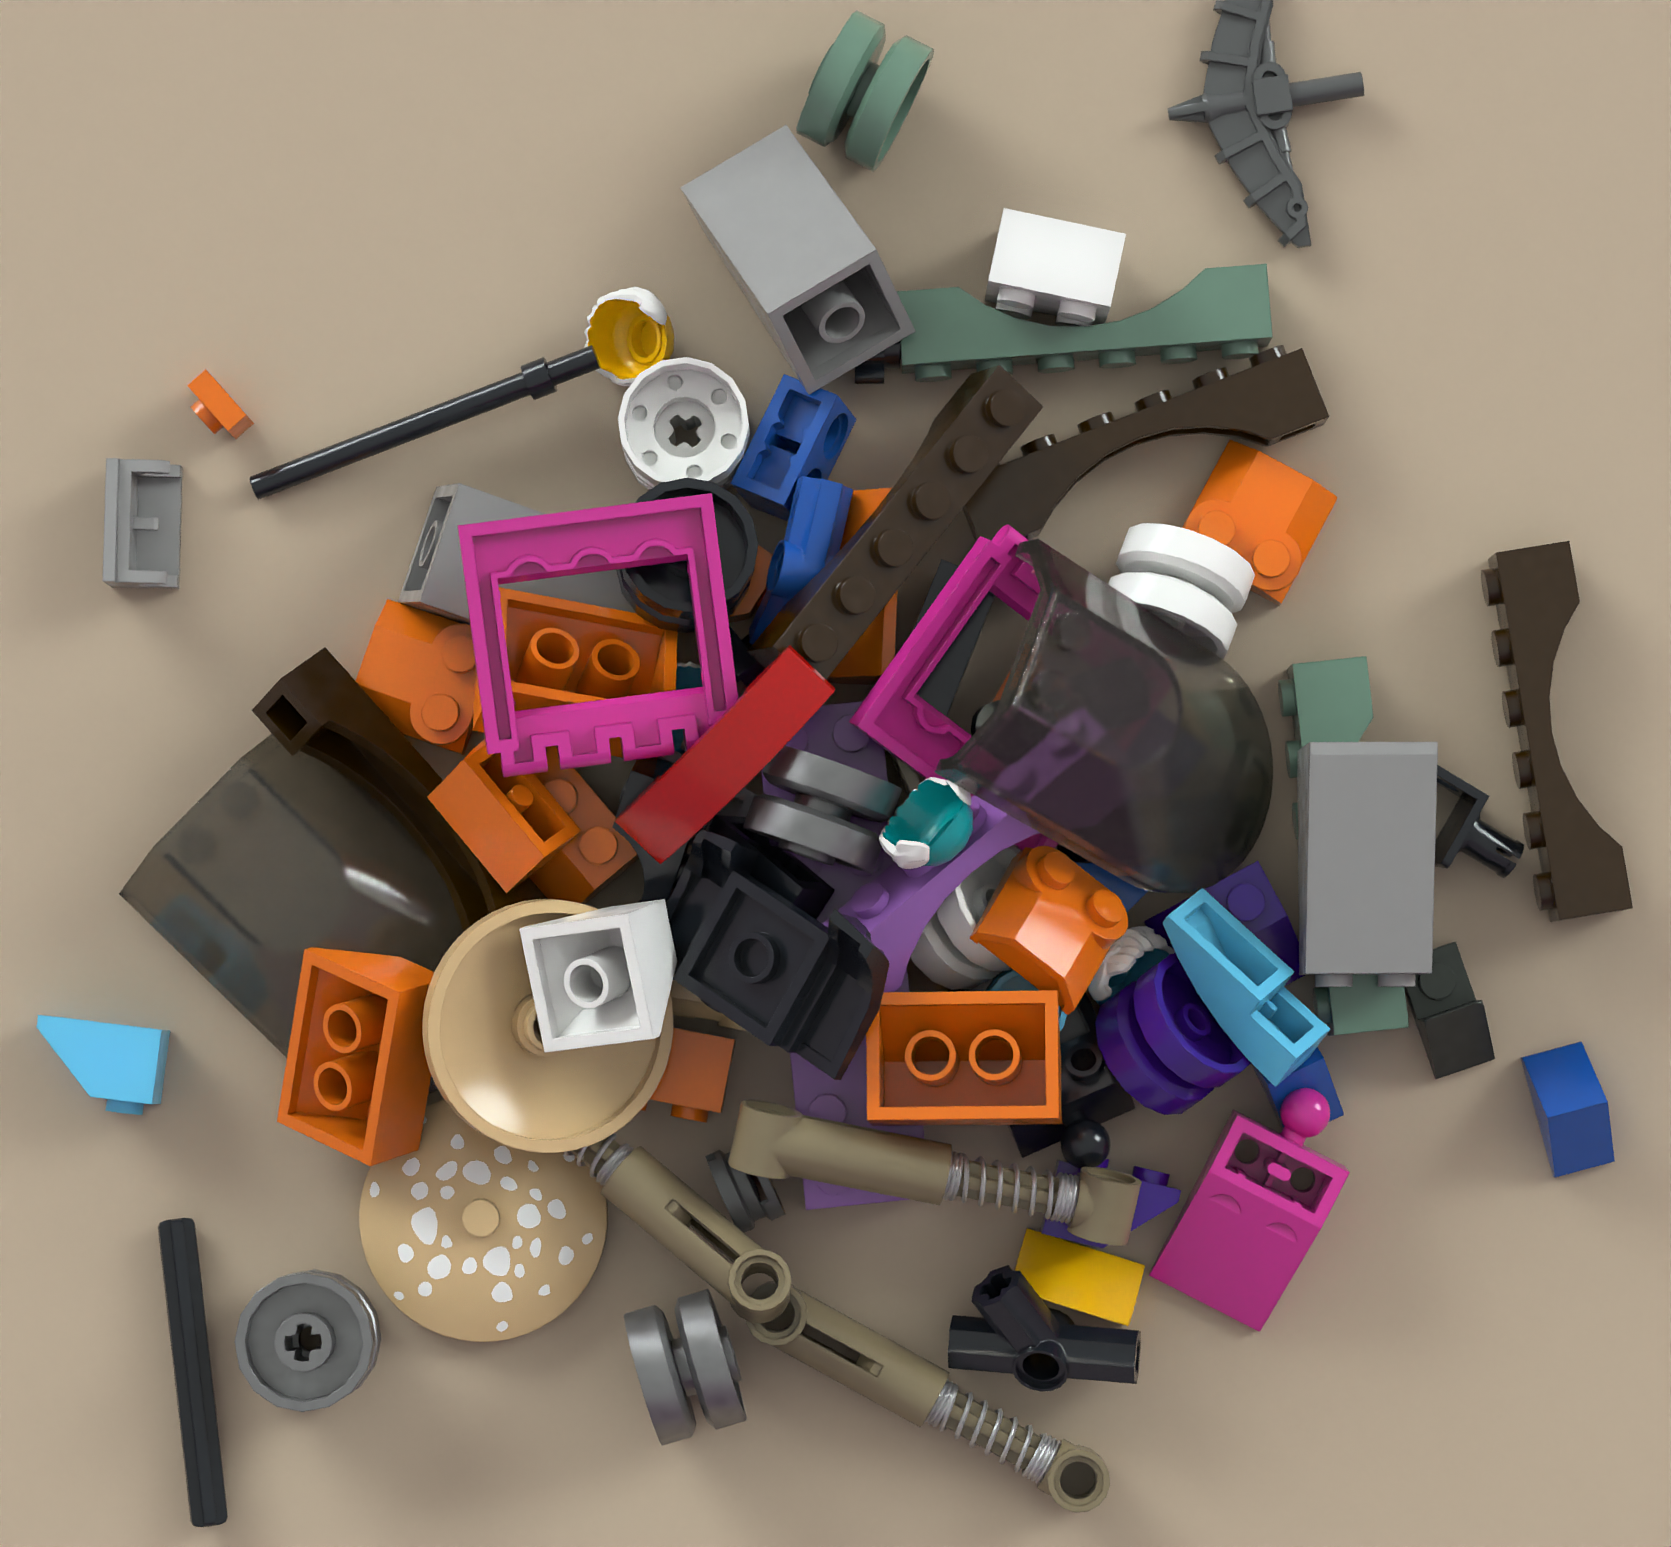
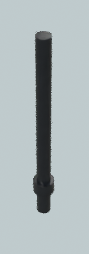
M593 345L549 362H547L545 357L521 365L522 372L250 476L252 489L259 500L531 395L533 400L557 392L556 385L600 369L601 365Z

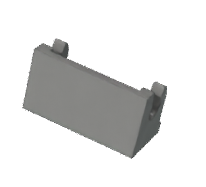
M106 458L103 582L112 588L179 589L183 467L181 465H171L170 461Z

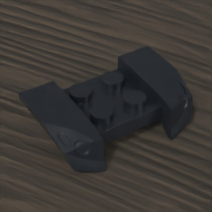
M700 829L692 843V849L681 877L666 904L677 957L673 980L768 1046H779L788 1053H797L834 1080H841L879 1011L890 964L882 950L871 942L870 932L857 918L841 914L834 909L829 918V925L826 927L750 875L759 852L741 846L726 837Z

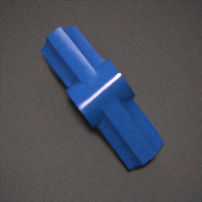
M805 476L797 479L784 540L778 542L772 555L767 574V590L749 628L750 644H754L783 606L804 588L840 551L853 489L826 479Z

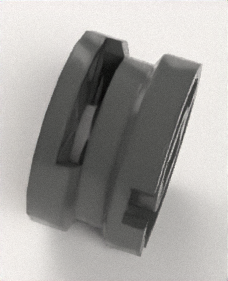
M718 1150L705 1156L734 1225L744 1233L754 1229L755 1221L767 1217L772 1221L786 1214L771 1178L757 1176L767 1197L766 1200L762 1201L752 1175L738 1171L728 1164L730 1152L725 1154Z

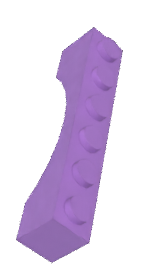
M1078 706L1066 717L1055 721L1047 729L1046 733L1019 757L1002 766L997 775L971 797L972 804L970 807L973 810V831L965 848L951 861L939 866H921L914 869H903L894 862L872 882L861 886L854 893L852 899L838 910L841 914L857 918L870 932L871 942L882 950L890 964L884 992H895L901 987L910 956L925 926L943 901L974 870L1002 850L1032 835L1065 825L1096 821L1142 781L1106 733ZM829 918L822 923L826 927L829 925Z

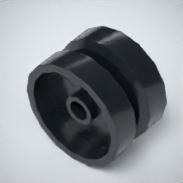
M682 478L658 484L640 496L635 503L712 493L727 614L729 617L735 612L748 592L754 572L758 540L752 517L737 496L714 482ZM687 561L616 569L621 592L637 615L660 629L682 633L696 631Z

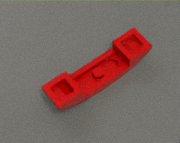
M789 645L745 689L743 695L662 776L658 775L616 817L615 822L659 864L663 863L705 826L775 757L828 700L836 688Z

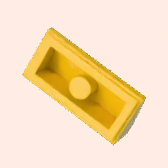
M1026 1228L1014 1271H1020L1043 1300L1129 1326L1145 1265Z

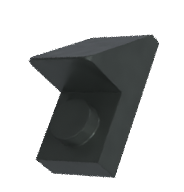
M1456 942L1433 949L1432 973L1416 975V987L1404 988L1434 1077L1438 1079L1494 1060L1495 1056L1483 1001L1476 1000Z

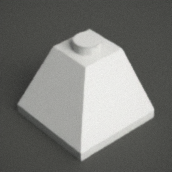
M665 899L606 907L519 929L544 1052L649 1040L660 1036L677 964Z

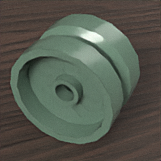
M855 11L842 28L834 44L827 51L815 74L796 131L797 134L825 147L839 137L850 117L854 118L845 140L846 158L874 172L888 153L915 101L931 64L934 49L906 35L891 46L881 64L878 65L877 62L886 41L885 25L859 11Z

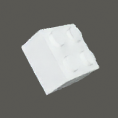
M1004 208L990 269L985 301L996 303V310L1015 318L1031 319L1032 311L1057 316L1055 324L1058 326L1103 324L1106 322L1111 307L1126 234Z

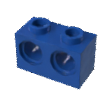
M784 374L730 484L752 508L788 522L797 479L805 476L828 480L857 419L837 394L820 388L809 395L798 379Z

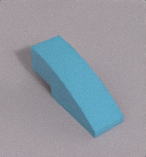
M1203 888L1165 918L1163 926L1173 949L1196 992L1217 1023L1243 1055L1275 1087L1279 1085L1312 1055L1330 1030L1325 1023L1284 987L1294 971Z

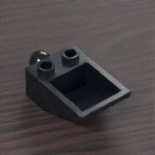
M994 978L969 990L948 989V992L986 991ZM1086 991L1075 1010L1067 1015L1064 1027L1060 1031L1062 1124L1007 1125L1022 1158L1061 1141L1062 1154L1071 1165L1080 1169L1081 1167H1097L1106 1160L1111 1148L1110 1136L1101 1123L1136 1109L1132 1096L1123 1089L1108 1069L1098 1046L1095 1025L1097 1015Z

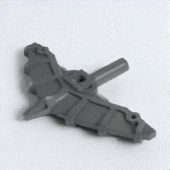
M1216 0L1213 11L1221 14L1212 41L1211 51H1201L1200 62L1208 64L1203 94L1168 108L1169 120L1208 123L1221 149L1215 155L1218 164L1228 162L1234 174L1249 193V196L1244 199L1246 206L1251 208L1257 204L1259 209L1283 233L1278 239V242L1283 247L1290 243L1297 248L1310 247L1311 239L1307 219L1308 204L1304 200L1302 183L1293 171L1289 154L1292 149L1287 127L1291 120L1293 107L1364 96L1361 72L1289 83L1288 74H1285L1284 69L1276 63L1275 42L1271 41L1270 16L1273 0Z

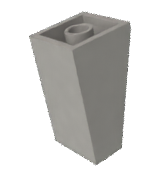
M787 125L681 187L702 230L809 395L915 332L876 248Z
M461 483L436 487L398 603L461 624L470 625L457 525L543 515L545 513ZM616 570L498 585L501 588L636 613L621 592Z
M1309 742L1297 751L1299 975H1315V987H1353V975H1378V987H1416V975L1432 973L1438 742Z

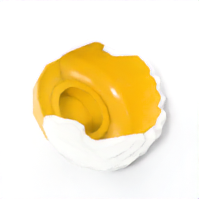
M631 287L602 296L597 300V305L593 306L592 313L587 316L590 326L584 332L587 338L584 348L593 345L601 368L595 371L609 378L617 385L630 387L639 373L662 360H669L674 351V329L671 320L658 297L647 289Z

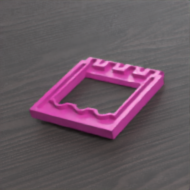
M712 493L457 525L487 754L500 753L503 777L548 772L545 748L548 746L557 745L560 770L611 763L609 738L620 737L623 761L674 755L672 730L683 729L685 749L687 751L738 700ZM687 561L702 687L515 711L500 602L501 594L498 585Z
M1007 524L996 533L992 540L981 536L978 538L849 720V723L924 779L936 777L944 780L949 778L953 781H959L967 787L971 797L992 780L1007 762L916 694L989 591L1089 669L1128 657L1134 663L1141 679L1146 683L1144 687L1147 701L1146 715L1133 722L1104 731L1121 754L1172 683L1163 674L1172 663L1174 654L1142 628L1134 630L1127 638L1133 628V621L1097 593L1090 594L1081 606L1077 608L1086 596L1088 586L1051 557L1041 561L1032 573V570L1042 556V550ZM1071 825L1032 835L1014 844V846L1020 851L1025 847L1050 846L1055 848Z

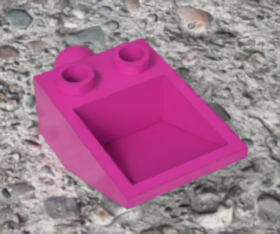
M1311 1088L1294 1090L1285 1097L1280 1109L1281 1121L1284 1125L1281 1133L1234 1109L1232 1110L1149 1273V1276L1259 1332L1321 1230L1350 1173L1344 1165L1303 1145L1306 1138L1321 1133L1326 1128L1330 1119L1328 1101L1320 1092ZM1246 1139L1253 1140L1258 1145L1257 1156L1248 1162L1239 1160L1235 1155L1237 1144ZM1298 1168H1308L1313 1173V1182L1307 1189L1298 1190L1291 1185V1175Z

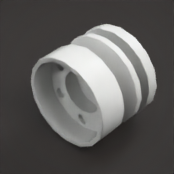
M689 357L662 360L639 373L624 393L618 415L621 444L626 462L641 485L651 490L662 482L693 478L714 482L725 490L730 488V483L751 443L745 398L729 375L710 362ZM681 425L683 429L689 431L697 426L698 445L692 448L688 443L683 442L677 447L674 446L676 443L674 429Z

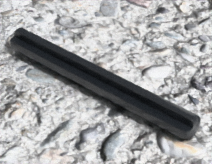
M177 1218L160 1222L158 1234L190 1520L193 1526L210 1527L225 1523L228 1518L195 1222L192 1218Z

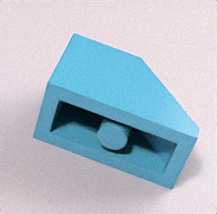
M38 1015L37 1029L90 1097L107 1099L105 1111L143 1115L144 1104H161L170 1030Z

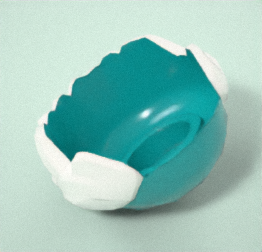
M930 777L919 783L918 789H914L903 805L896 808V816H892L888 820V825L882 829L879 837L882 848L898 864V867L914 869L921 866H939L951 861L965 848L973 831V810L970 807L972 803L969 790L959 781H953L949 778L944 780Z

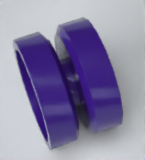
M1169 954L1141 975L1137 981H1132L1099 1008L1095 1022L1097 1040L1108 1069L1128 1094L1144 1107L1163 1115L1182 1114L1206 1097L1215 1087H1221L1251 1064L1217 1023L1196 992L1176 954Z

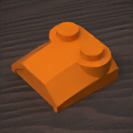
M1229 440L1182 528L1213 538L1235 550L1250 563L1255 573L1250 591L1280 606L1338 497L1313 479L1261 451Z
M387 599L373 629L356 682L403 735L461 755L465 754L473 731L475 681L477 675L470 625L461 624Z
M1050 846L1025 847L1011 860L974 928L970 939L976 944L980 943L1038 990H1058V1004L1061 1010L1069 1015L1077 1007L1111 945L1125 934L1128 928V915L1121 899L1115 893L1106 888L1061 851Z

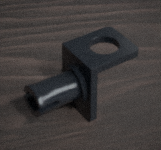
M1437 765V784L1460 798L1435 840V867L1449 868L1457 853L1461 851L1492 869L1500 877L1508 876L1517 864L1500 855L1496 850L1508 857L1513 855L1520 859L1524 850V844L1518 840H1513L1480 820V812L1487 802L1489 795Z

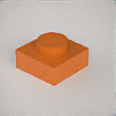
M206 369L187 385L199 398L190 408L214 434L224 427L237 439L254 424Z

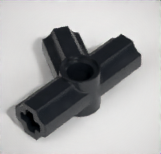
M1009 1265L990 1271L988 1276L974 1287L972 1303L984 1318L952 1316L949 1329L948 1368L1014 1374L1015 1378L1022 1385L1040 1392L1053 1391L1060 1388L1067 1378L1137 1384L1141 1351V1331L1075 1325L1067 1314L1060 1310L1048 1308L1020 1271L1012 1270Z

